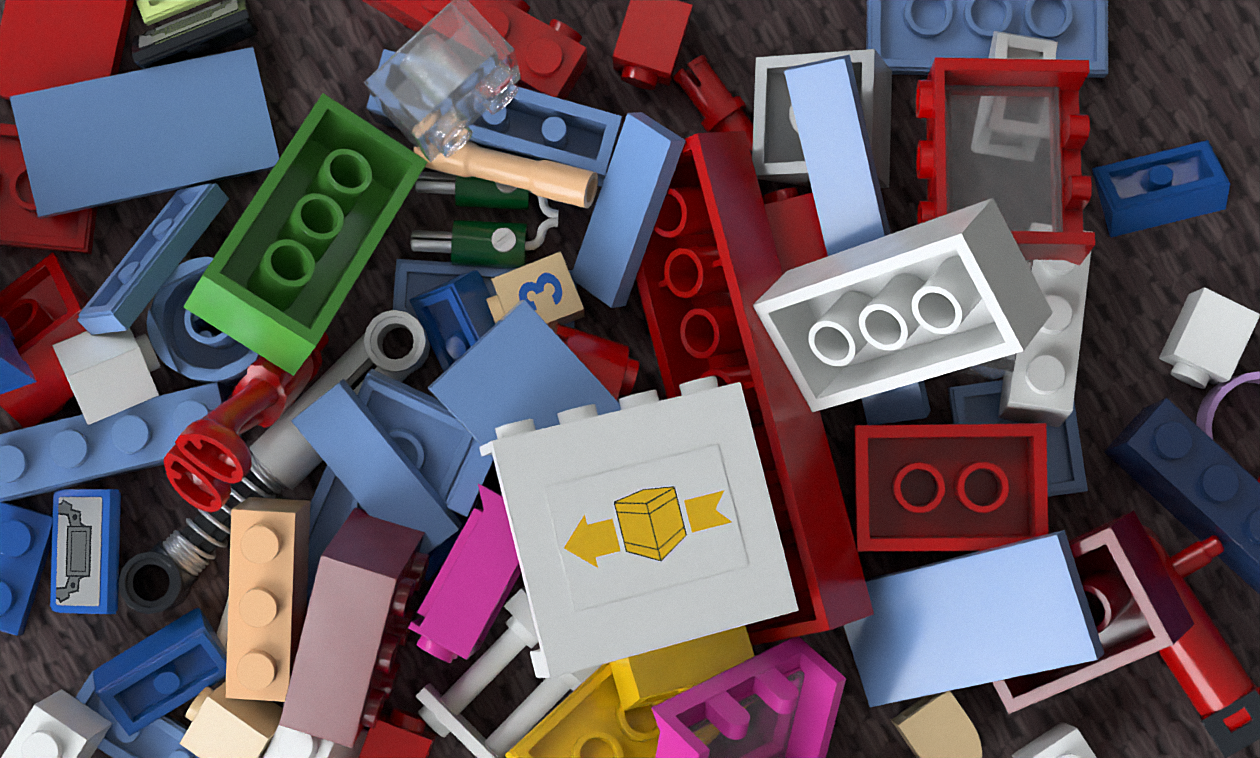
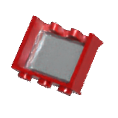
M935 57L927 80H918L916 88V117L927 118V140L918 141L916 171L917 178L927 179L928 201H920L918 205L917 225L993 198L1025 260H1065L1080 266L1095 246V232H1083V210L1091 198L1092 180L1091 176H1083L1081 173V149L1089 137L1090 119L1089 115L1080 114L1079 90L1090 72L1089 60Z

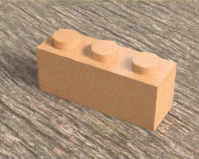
M248 497L231 509L225 698L285 702L307 612L310 501Z

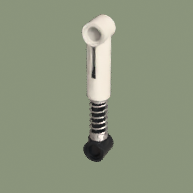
M398 310L386 311L373 318L366 328L365 334L250 446V450L253 453L250 472L240 482L230 483V499L218 511L206 512L198 509L200 514L193 521L190 518H186L188 526L182 532L174 530L173 534L166 538V541L159 540L148 552L137 554L127 561L121 570L119 578L120 593L126 604L137 612L153 614L175 609L184 603L190 594L192 585L199 579L198 572H202V569H205V565H209L208 559H215V550L218 547H227V538L231 535V509L248 497L275 499V493L281 494V490H284V487L293 490L323 461L291 420L342 379L351 386L373 364L377 366L374 370L402 382L410 373L422 367L429 355L431 345L421 323L409 313ZM394 328L409 329L414 339L413 348L409 354L396 360L387 358L382 347L386 334ZM363 381L353 390L357 395ZM153 565H159L169 575V590L160 599L151 596L144 585L145 574Z

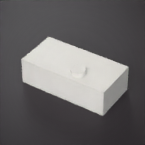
M993 198L788 270L752 305L812 412L1022 352L1053 314Z

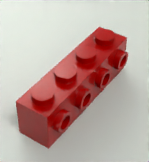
M362 0L503 83L566 100L587 65V48L580 44L583 39L582 36L573 28L558 20L551 19L547 25L528 14L530 6L523 0Z

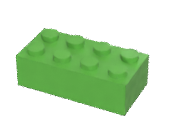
M322 93L203 273L183 307L294 376L320 341L428 161Z

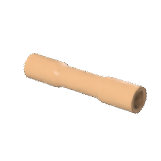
M428 130L420 132L414 146V153L428 161L425 168L461 177H477L531 191L539 197L583 208H589L596 195L598 175L593 171L549 160L536 161L484 148L473 141Z

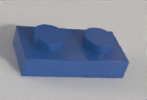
M0 502V631L20 636L24 633L52 544L53 516L8 502Z

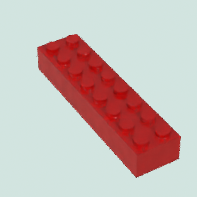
M745 131L697 133L684 139L686 140L639 267L636 281L667 399L682 396L680 384L705 377L716 376L718 387L741 382L799 611L745 625L752 646L832 630L874 615L820 410L816 412L811 411L752 306L783 273Z

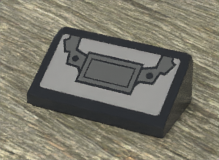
M224 0L134 36L132 56L135 63L141 69L196 59L256 36L259 29L247 0Z

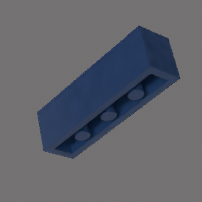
M1165 398L1144 407L1104 452L1201 542L1212 535H1216L1225 548L1224 552L1217 556L1260 595V483L1169 399Z

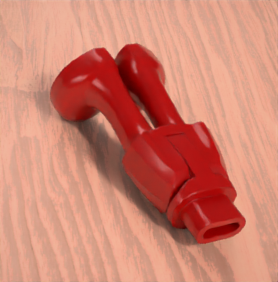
M324 332L314 350L294 376L264 357H259L248 367L247 375L240 380L233 393L227 397V401L217 406L202 419L192 422L178 436L175 441L176 444L164 457V466L170 483L189 504L206 512H216L230 499V483L240 482L250 472L252 466L251 452L240 435L256 425L264 428L272 426L290 408L307 383L318 374L322 366L321 352L329 341L326 332Z

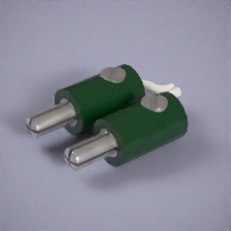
M421 172L415 182V189L418 193L455 194V204L458 207L529 210L531 191L477 177H461L440 172ZM537 196L541 211L550 219L541 223L535 239L528 242L527 224L454 220L452 232L414 230L411 235L410 244L413 251L451 253L452 265L520 268L526 265L527 251L538 248L544 242L549 228L558 227L559 210L550 208L547 198Z

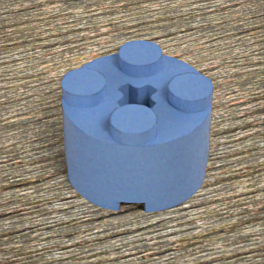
M201 257L186 261L174 269L153 299L147 316L149 339L159 358L179 374L204 384L218 382L227 386H235L247 375L248 367L261 356L224 332L216 335L207 331L206 328L210 327L211 324L183 307L213 258Z

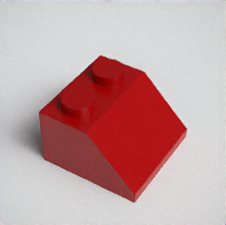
M54 252L0 291V316L6 320L15 337L13 343L21 359L28 363L37 381L0 395V406L23 428L35 426L41 420L54 416L74 396L52 345L87 331L77 319L79 313L90 299Z

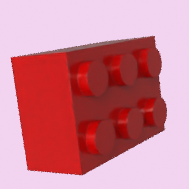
M1046 423L855 425L854 491L855 544L857 551H982L1048 534Z

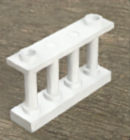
M525 587L521 588L504 605L512 614L505 622L509 628L443 696L430 683L416 695L424 704L418 711L424 721L444 738L452 732L477 758H504L505 754L570 689L574 691L601 666L597 665L554 678H546L487 739L460 714L526 645L532 649L539 642Z

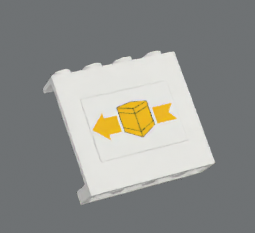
M716 376L705 377L680 384L682 396L659 401L657 390L641 392L620 398L621 410L598 415L595 404L586 405L557 413L560 425L539 430L535 429L533 419L522 420L495 428L497 440L490 441L479 447L481 457L493 455L540 649L530 651L537 678H554L799 611L741 382L718 387Z

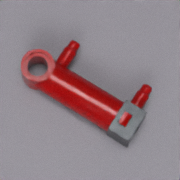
M1142 525L1194 622V625L1174 645L1158 652L1199 713L1203 726L1224 758H1227L1260 739V687L1256 685L1252 677L1248 676L1185 580V577L1211 563L1212 559L1224 552L1225 548L1216 535H1212L1202 542L1197 541L1170 557L1158 535L1151 528Z

